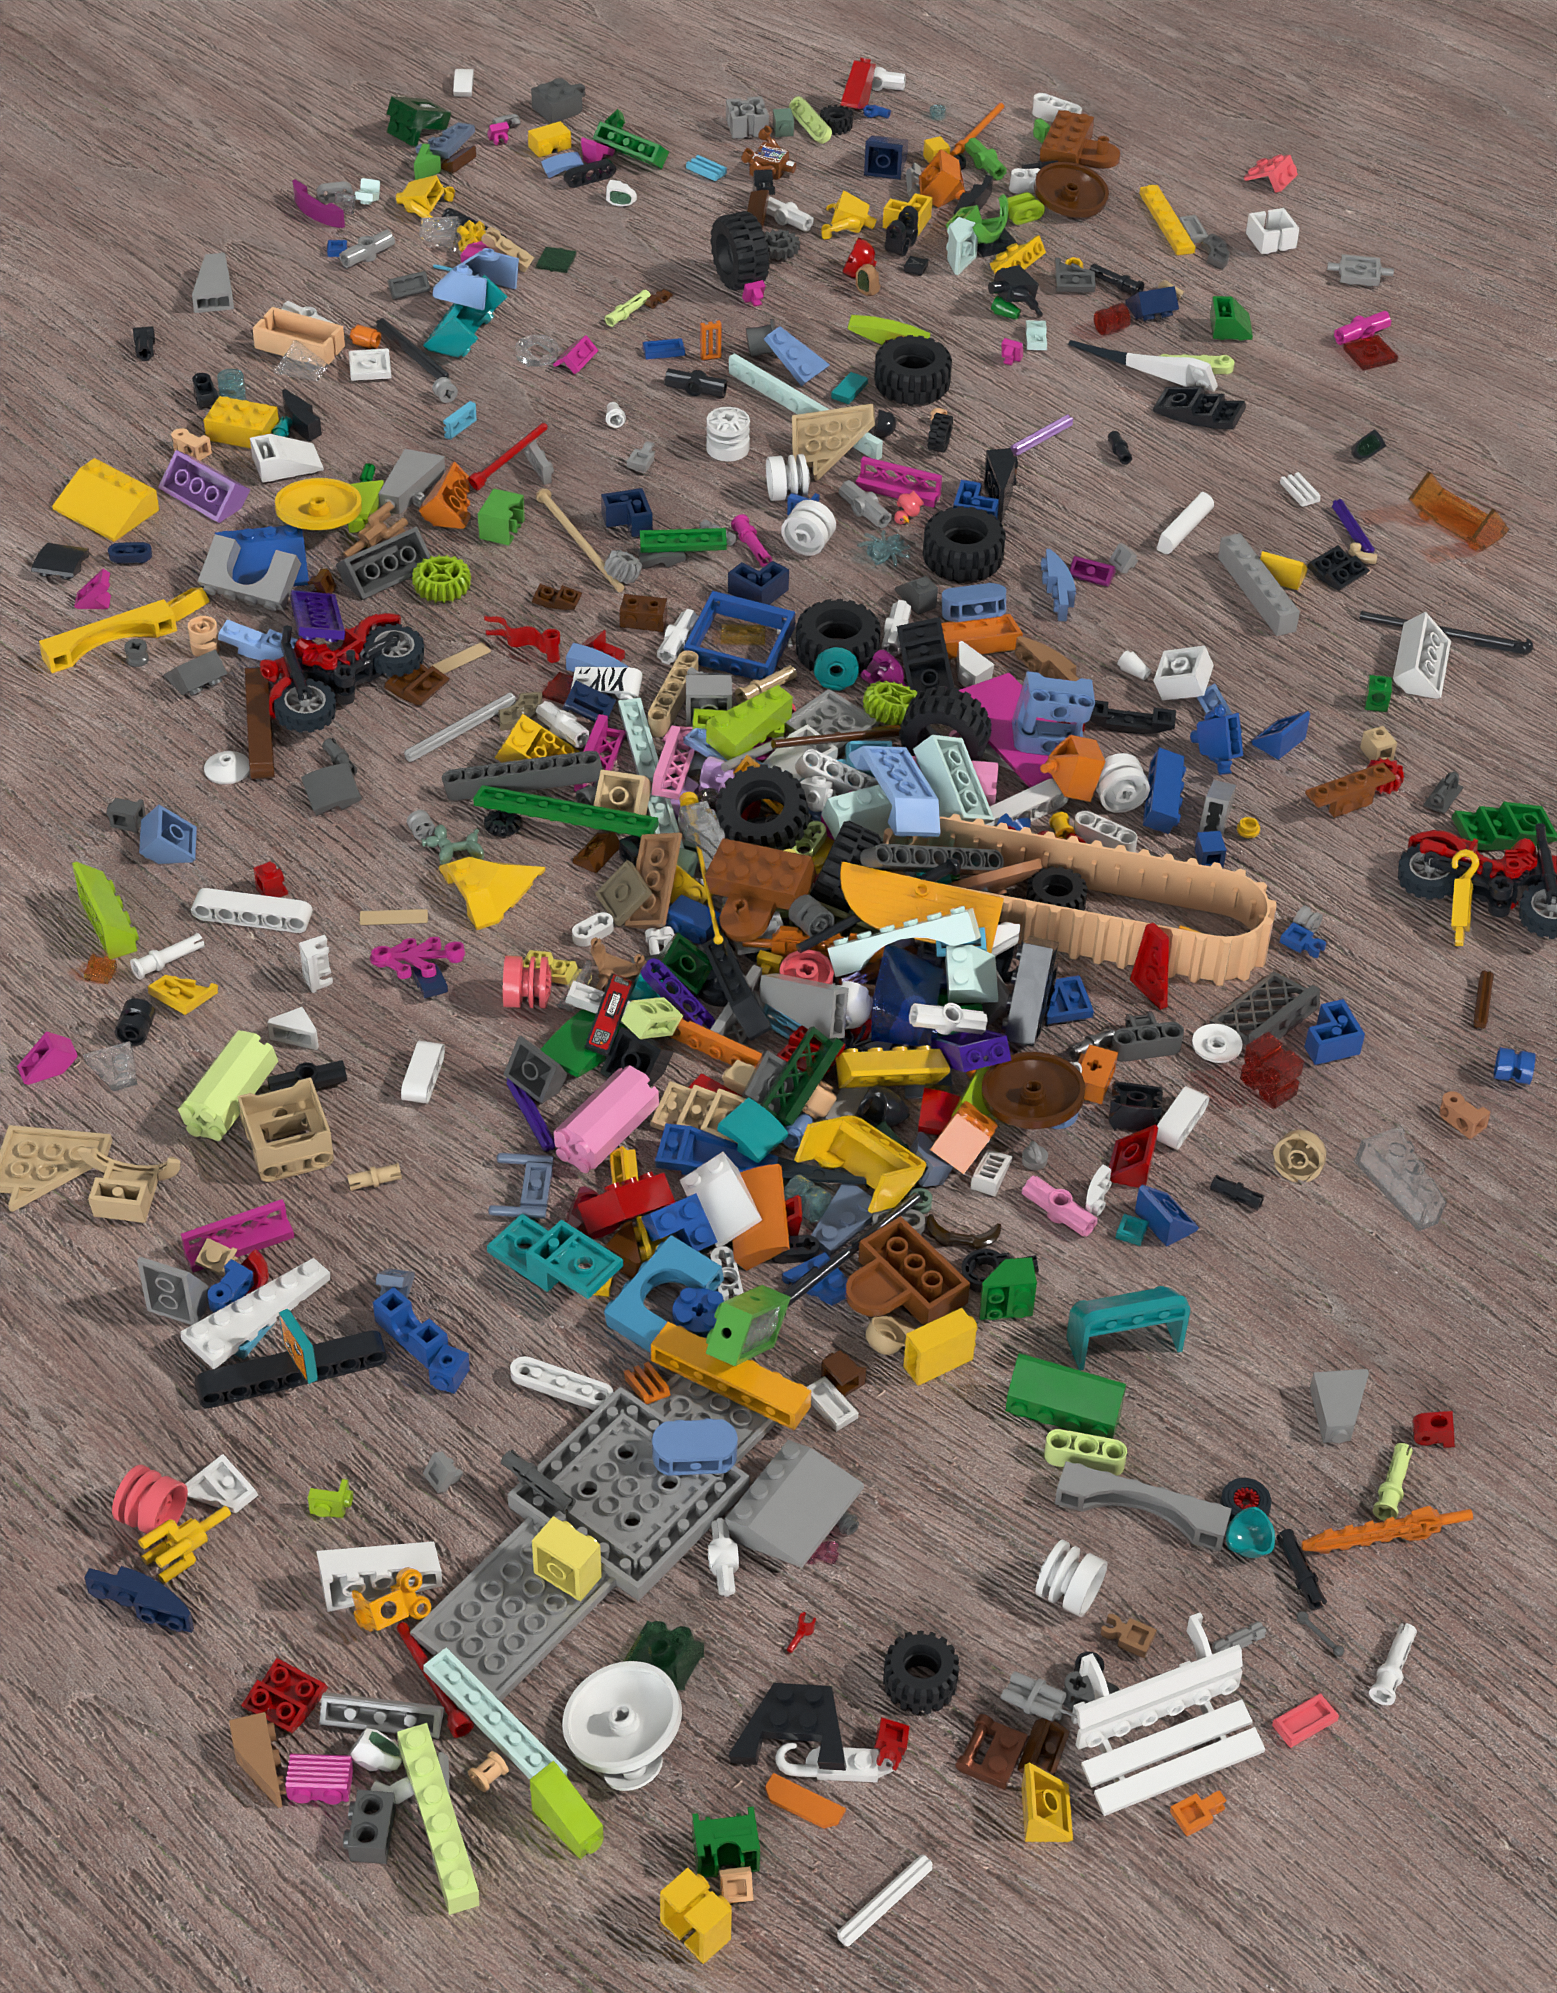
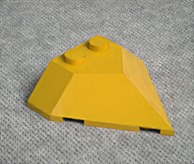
M473 857L461 858L439 866V870L447 883L455 882L466 900L467 915L476 930L500 923L504 918V913L510 907L513 908L533 885V880L538 875L541 876L546 870L545 867L490 862Z

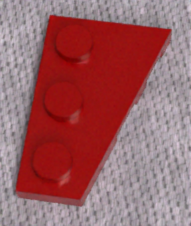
M1153 922L1145 927L1130 981L1161 1010L1168 1007L1169 937Z

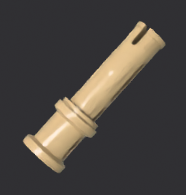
M788 665L762 680H753L748 686L737 688L735 690L737 702L741 704L777 685L780 686L795 679L797 676L795 668Z

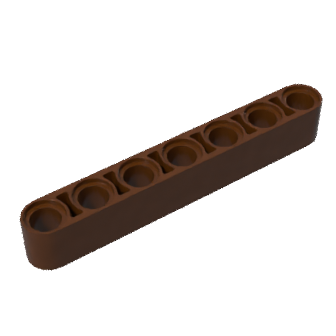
M260 667L245 668L250 776L251 780L275 778L272 720L269 714V680L262 676Z

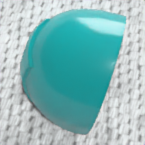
M1257 1507L1244 1509L1232 1519L1226 1532L1227 1546L1231 1551L1247 1558H1260L1268 1555L1273 1551L1275 1545L1274 1527L1261 1509Z

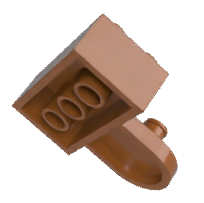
M1059 110L1040 148L1039 160L1041 162L1058 160V162H1072L1106 169L1114 167L1119 163L1120 150L1115 145L1109 143L1107 136H1099L1097 141L1091 140L1094 117L1087 114H1076L1067 110Z
M722 838L705 874V879L711 894L728 897L720 914V925L726 937L736 942H748L757 939L767 930L776 908L789 910L791 904L798 897L808 895L817 873L812 856Z
M901 1216L860 1241L858 1261L863 1267L855 1271L846 1283V1300L856 1312L866 1316H881L903 1305L924 1326L958 1310L968 1303L970 1282Z

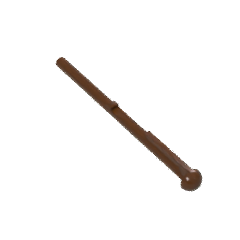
M900 725L872 727V730L835 732L834 734L773 739L771 747L776 749L899 736L901 727Z

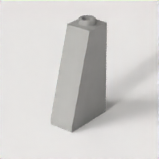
M225 253L205 255L192 292L194 313L234 309Z
M404 449L379 492L380 507L390 501L394 508L389 512L401 514L413 503L412 496L414 493L422 492L424 494L440 480L445 473V457Z
M778 973L761 975L760 1000L807 1029L814 1026L828 1039L835 1037L838 1039L845 1038L849 988Z

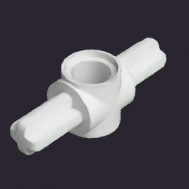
M717 1518V1520L711 1523L713 1541L708 1545L709 1571H712L717 1576L718 1593L724 1595V1597H729L736 1591L734 1573L739 1569L737 1543L730 1539L726 1521L722 1518Z

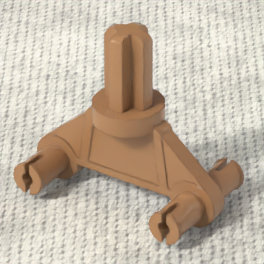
M595 937L591 940V955L599 970L598 977L600 979L595 989L605 992L611 973L628 979L637 978L641 968L647 962L641 954H637L634 957L635 964L606 953V948L601 944L600 938L597 939Z

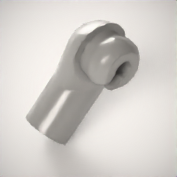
M517 114L503 115L492 120L493 124L507 122L512 127H517L521 123L520 117Z

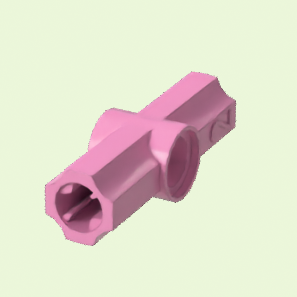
M1038 1176L1029 1178L1022 1189V1194L1047 1211V1217L1052 1222L1064 1223L1081 1236L1087 1237L1097 1224L1098 1218L1072 1201L1073 1197L1069 1191L1055 1189Z

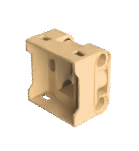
M311 1078L299 1080L293 1087L261 1095L248 1093L237 1096L241 1122L246 1137L251 1143L254 1161L261 1180L273 1182L319 1170L332 1164L334 1156L331 1132ZM300 1131H309L308 1133L273 1141L270 1143L265 1142V1140H273L277 1138L287 1137L292 1134L300 1133Z

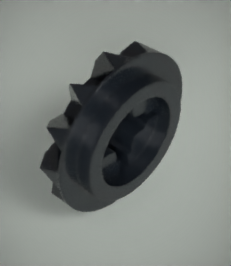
M496 810L495 812L489 811L488 816L484 817L486 831L498 837L511 836L518 832L522 825L521 815ZM500 819H504V821H506V825H504V823H502Z

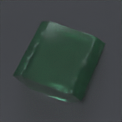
M647 1621L623 1662L637 1661L651 1664L665 1672L677 1690H685V1685L701 1657L704 1658V1643L695 1640L689 1627L680 1626L671 1630L668 1629L664 1622Z

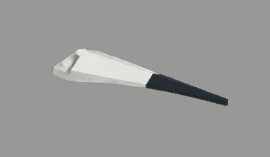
M1070 340L1067 344L1185 387H1204L1205 391L1209 390L1212 392L1218 387L1211 365L1195 358L1126 353Z

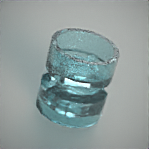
M225 369L218 373L217 380L220 396L247 400L244 375L240 370Z
M801 1174L792 1178L784 1189L785 1201L796 1195L801 1197L802 1216L810 1222L819 1220L831 1202V1194L820 1186H814L811 1180Z

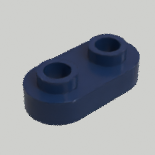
M146 542L114 543L109 546L108 555L110 561L117 564L145 563L152 558V548Z

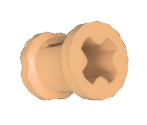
M491 1751L487 1754V1759L477 1768L472 1767L468 1771V1775L479 1790L486 1792L490 1788L489 1784L500 1775L505 1776L509 1769L502 1757L496 1752Z

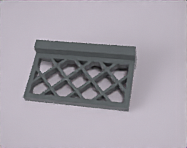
M1273 971L1212 1018L1210 1024H1222L1234 1029L1240 1035L1242 1043L1249 1047V1054L1258 1057L1320 1008V988L1314 985L1305 988ZM1274 981L1277 982L1278 984L1282 985V987H1268V986H1269L1271 983H1273ZM1298 993L1300 995H1298L1297 997H1288L1287 994ZM1284 994V998L1270 999V995ZM1266 995L1267 999L1253 1000V997ZM1286 1005L1282 1009L1272 1010V1006ZM1268 1006V1010L1254 1011V1007ZM1239 1008H1251V1011L1237 1012ZM1270 1017L1265 1022H1256V1018ZM1238 1019H1252L1253 1023H1238ZM1235 1020V1024H1224L1222 1021ZM1243 1030H1254L1249 1036L1240 1032Z

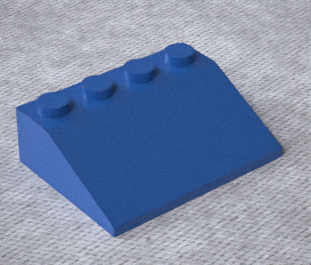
M286 525L215 532L216 535L235 539L241 547L233 568V580L235 582L250 585L260 581L268 572L275 550L296 555L301 562L293 587L308 585L309 578L303 530L301 528Z

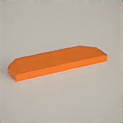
M775 1773L771 1775L765 1786L770 1803L823 1829L839 1825L846 1812L845 1807Z

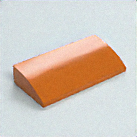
M1011 614L963 622L941 623L949 659L956 658L960 641L966 643L979 654L1015 650L1017 637H1023L1022 631Z
M779 1164L760 1166L740 1172L762 1218V1221L732 1240L734 1261L746 1271L790 1249L782 1167Z

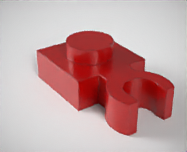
M881 1717L877 1726L875 1748L881 1749L876 1759L878 1766H881L886 1758L892 1761V1770L896 1771L898 1769L902 1756H904L907 1749L909 1725Z

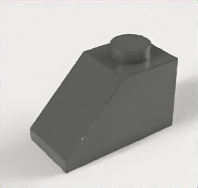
M927 576L895 587L897 594L918 615L933 610L937 606L938 587Z

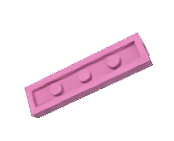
M671 726L653 775L651 795L676 800L680 798L696 750L684 744V741H679L681 727ZM678 749L687 750V752L681 753ZM681 761L683 764L677 766L675 762ZM676 773L679 776L676 778H672L670 775ZM672 786L676 791L663 788Z

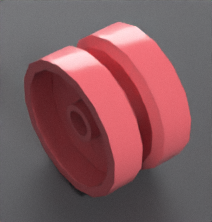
M806 950L802 953L796 951L789 954L782 961L779 969V974L827 984H833L834 970L828 957L813 950Z

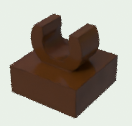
M328 568L320 569L317 576H311L307 582L308 585L314 584L315 587L312 592L332 594L337 586Z

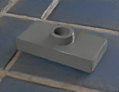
M425 271L387 280L393 300L431 290Z

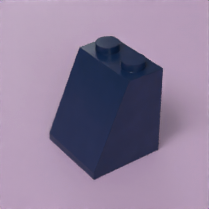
M873 135L869 137L865 143L864 175L901 180L908 154V140Z

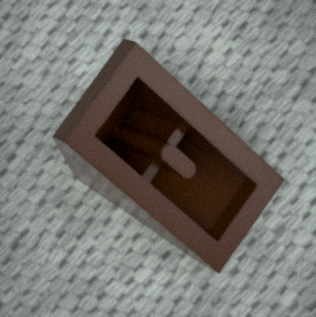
M629 1221L621 1227L605 1245V1248L623 1259V1267L619 1271L634 1278L641 1266V1260L632 1221Z

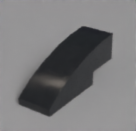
M283 389L284 410L286 416L292 420V427L309 442L321 436L320 418L313 414L312 405L290 391Z

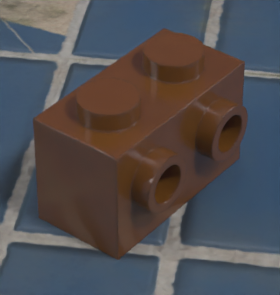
M624 594L619 610L620 627L663 632L667 619V598Z

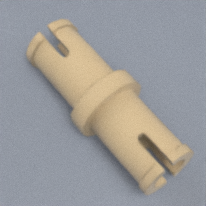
M399 1163L380 1168L373 1166L368 1171L347 1175L351 1191L374 1185V1188L380 1187L379 1184L402 1179Z

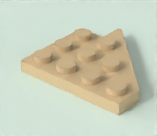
M873 404L792 415V448L795 462L798 454H804L807 466L813 467L815 481L819 480L875 425Z
M9 1125L0 1149V1193H11L8 1203L9 1210L14 1212L94 1168L80 1157L78 1149L95 1147L100 1153L108 1156L112 1144L111 1134Z

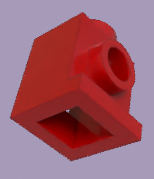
M269 861L253 868L256 889L261 895L278 898L288 895V890L282 883L285 882L284 875L280 868H276L274 863Z

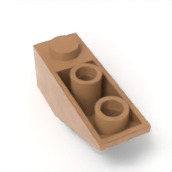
M265 1712L229 1720L237 1763L278 1808L283 1807L281 1795L287 1793L283 1775L277 1777L276 1768L282 1766L279 1750H272L271 1742L277 1741L274 1722L267 1724Z

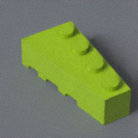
M777 685L707 720L706 742L726 760L752 750L758 743L762 744L770 732L774 733L792 718L793 696Z

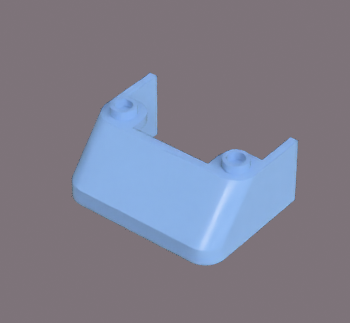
M484 248L448 272L433 287V297L484 310L487 279L482 278V276L485 275L496 285L516 289L519 258L494 252L490 248Z

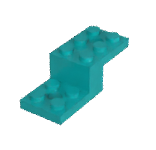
M521 1214L487 1245V1253L546 1292H549L561 1281L586 1299L595 1294L623 1267L622 1258L563 1220H560L548 1231L524 1214ZM528 1243L531 1245V1247L527 1249H522L518 1247L520 1244ZM586 1263L592 1265L588 1269H582L578 1267L580 1264Z

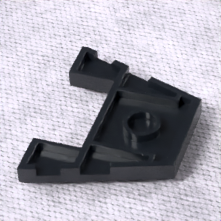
M773 1683L729 1753V1759L732 1764L757 1765L764 1738L821 1742L817 1761L819 1769L846 1771L847 1766L832 1686Z

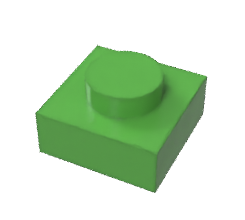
M1041 118L1036 119L1033 136L1043 144L1051 126Z

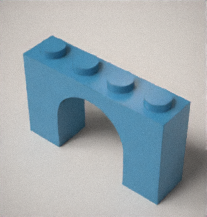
M670 1235L665 1242H661L657 1246L655 1254L649 1261L643 1262L636 1276L624 1284L617 1298L607 1304L604 1311L607 1326L651 1353V1343L666 1325L667 1321L644 1306L643 1303L647 1294L654 1287L667 1282L681 1283L693 1289L705 1288L715 1291L724 1281L722 1266Z

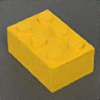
M219 396L203 421L205 435L210 438V441L251 449L250 438L273 434L272 430L279 423L278 409L275 406Z

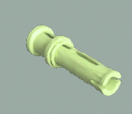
M1405 1443L1395 1445L1386 1481L1379 1486V1500L1374 1504L1372 1511L1380 1520L1385 1521L1390 1517L1397 1519L1399 1513L1397 1506L1404 1496L1402 1484L1413 1452L1412 1448H1408L1409 1445Z

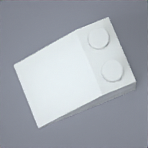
M721 1152L680 1179L687 1196L697 1193L718 1241L715 1243L716 1247L727 1244L762 1221L738 1168L724 1152Z

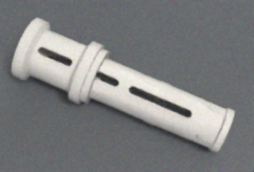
M196 933L161 951L151 950L148 955L140 959L133 958L130 960L132 971L141 980L146 974L154 970L161 971L165 964L200 948H204V941L194 944V942L202 939L201 935Z
M1403 1623L1399 1625L1385 1664L1378 1668L1376 1673L1377 1681L1370 1688V1697L1381 1705H1392L1395 1702L1396 1688L1403 1681L1402 1668L1417 1634L1416 1628L1411 1624L1405 1623V1627Z

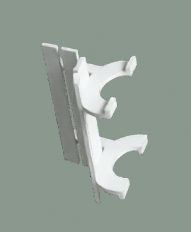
M1201 1613L1190 1616L1187 1626V1633L1193 1642L1197 1661L1192 1663L1190 1661L1179 1664V1668L1109 1694L1104 1675L1093 1653L1081 1658L1079 1673L1082 1677L1088 1675L1093 1687L1095 1700L1086 1704L1081 1702L1073 1705L1072 1714L1077 1715L1078 1719L1071 1717L1073 1724L1078 1723L1080 1727L1076 1740L1078 1750L1087 1746L1090 1748L1099 1746L1102 1753L1099 1756L1083 1761L1081 1764L1091 1788L1112 1779L1115 1782L1094 1791L1103 1816L1265 1752V1747L1255 1727L1229 1738L1226 1737V1734L1252 1724V1719L1242 1699L1216 1710L1213 1709L1209 1701L1212 1697L1220 1694H1231L1239 1687L1243 1672L1240 1668L1243 1667L1242 1649L1238 1644L1212 1654L1208 1639L1201 1626L1203 1620ZM1194 1704L1199 1705L1203 1713L1201 1716L1112 1750L1108 1738L1113 1736L1121 1737L1138 1726H1149L1166 1715H1177L1185 1708ZM1215 1739L1216 1743L1128 1778L1124 1777L1127 1773Z

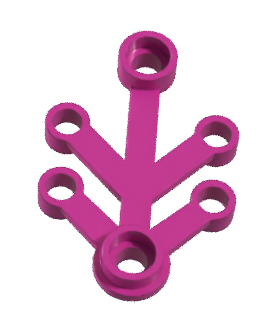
M430 937L418 946L414 938H407L391 949L387 946L374 948L371 951L370 962L377 967L388 966L397 972L399 979H407L412 976L411 966L398 962L406 961L421 969L423 977L430 978L436 975V967L434 963H428L424 959L447 958L451 963H459L465 956L464 944L461 942H450L445 945V950H440L442 946L439 937Z

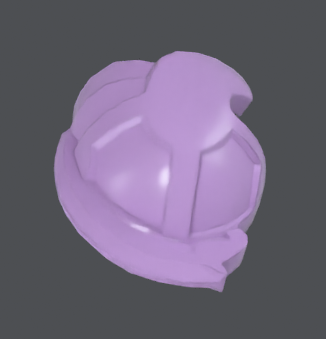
M709 756L702 766L699 791L703 794L718 796L722 787L726 788L725 781L730 777L732 779L735 777L733 772L736 767L724 772L721 769V764L726 761Z

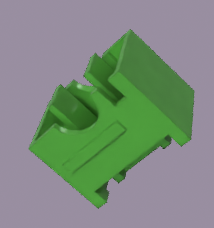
M493 489L478 512L479 539L510 545L514 536L509 534V531L517 533L518 528L521 527V524L517 522L523 523L525 521L524 495Z

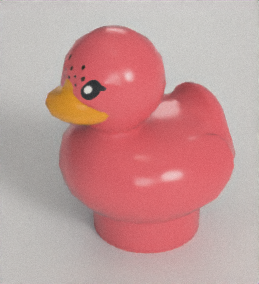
M914 491L910 494L904 493L899 496L897 506L902 507L904 510H899L895 513L894 520L897 524L909 523V516L916 517L920 513V507L924 502Z

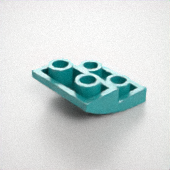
M749 1097L718 1123L717 1129L718 1132L738 1143V1152L757 1163L788 1137V1132L769 1111Z

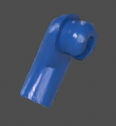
M866 105L863 113L868 118L880 116L888 119L891 110L877 105Z

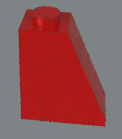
M860 57V60H854L840 105L856 109H864L868 105L876 64L870 63L871 59Z

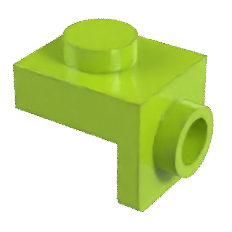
M342 1479L338 1492L310 1488L307 1497L310 1514H315L319 1517L344 1518L346 1508H350L353 1502V1491L349 1489L348 1480Z

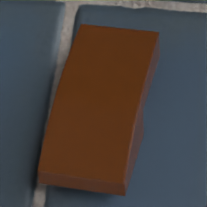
M540 583L533 596L532 603L552 609L574 610L582 596V592L564 585L561 586L560 590H556Z

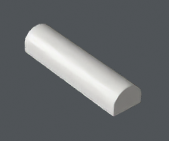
M1201 492L1160 535L1157 551L1164 554L1171 553L1214 507V501L1210 495Z

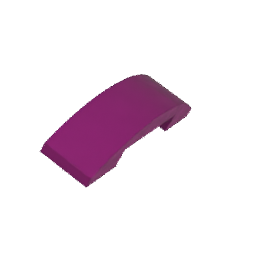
M296 179L292 180L294 200L304 214L325 225L337 228L345 227L344 211L333 203L324 205L308 194L307 186Z

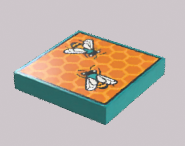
M288 1308L280 1311L279 1318L284 1347L307 1383H313L318 1378L313 1345Z

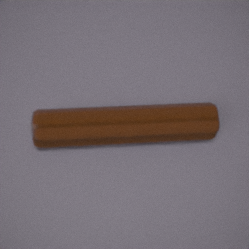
M1483 970L1479 977L1473 1025L1476 1028L1484 1029L1488 1023L1494 977L1491 971Z

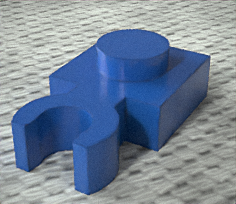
M1294 922L1281 935L1279 942L1299 953L1306 950L1313 958H1318L1320 950L1324 951L1326 948L1324 940L1314 939L1313 932Z

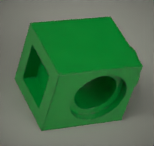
M1369 675L1365 693V710L1388 712L1392 693V677Z

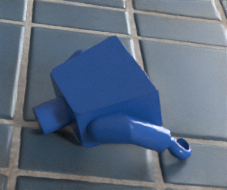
M1218 704V706L1213 707L1205 714L1204 721L1198 722L1197 730L1191 732L1190 740L1192 743H1199L1201 755L1208 756L1211 761L1217 764L1219 775L1232 774L1230 770L1232 760L1230 759L1243 756L1239 713L1225 715L1226 709L1222 704Z

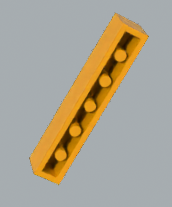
M667 1322L651 1343L652 1362L792 1430L796 1429L811 1407L812 1391L803 1384L784 1378L780 1373L772 1372L753 1360H747L737 1366H733L706 1354L708 1344H706L707 1338L699 1337L682 1326H676Z

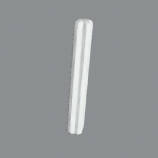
M920 1855L838 1930L837 1938L845 1946H850L932 1870L933 1864L931 1860L925 1855Z

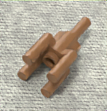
M388 501L368 517V523L365 525V528L358 533L360 540L343 552V556L348 558L358 553L364 547L370 548L405 532L404 527L408 525V521L402 517L391 527L387 528L383 522L391 516L389 511L394 508L393 504Z

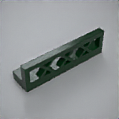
M814 1026L810 1027L760 1105L769 1111L783 1126H792L844 1043L837 1037L828 1039ZM814 1036L822 1044L817 1052L811 1053L809 1042ZM805 1056L807 1068L804 1072L798 1073L796 1062L799 1057ZM787 1077L793 1078L794 1088L790 1093H785L783 1082ZM779 1097L781 1109L776 1114L768 1106L773 1098Z

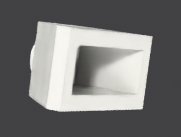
M963 641L959 642L956 656L957 681L963 686L969 687L992 679L994 664Z

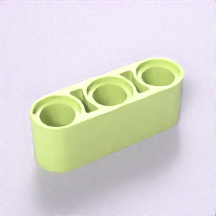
M1062 1429L1052 1430L1046 1437L1044 1458L1051 1465L1064 1468L1066 1461L1074 1464L1079 1463L1088 1468L1110 1472L1116 1476L1120 1475L1124 1470L1127 1447L1119 1440Z

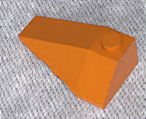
M455 461L449 466L419 509L422 517L433 526L464 529L471 518L470 512L467 511V507L470 506V500L467 499V493L470 492L467 479L469 476Z

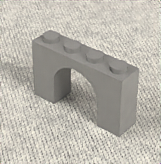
M215 534L198 579V583L203 590L210 595L221 594L229 600H236L237 598L252 606L260 604L271 611H276V609L284 611L301 566L298 557L294 554L275 550L268 572L260 581L250 585L239 584L233 580V568L241 547L235 539Z

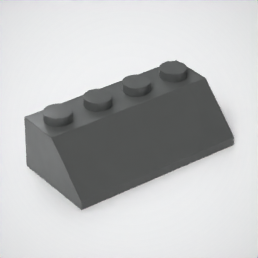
M416 526L343 559L335 565L344 584L363 600L413 577V569L417 567V563H422L423 559H429L431 555Z

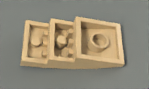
M669 1081L651 1120L650 1127L664 1131L666 1123L692 1126L737 1143L717 1131L718 1123L744 1102L746 1098L722 1089H718L717 1093L697 1085L690 1089Z

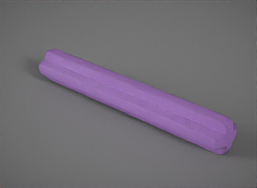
M1065 415L1011 445L1013 454L1018 456L1073 425V418Z

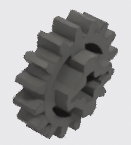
M772 229L770 233L765 232L769 259L779 260L783 258L787 260L788 256L793 258L794 254H798L800 241L799 237H795V233L789 234V230L784 231L782 229L778 231Z

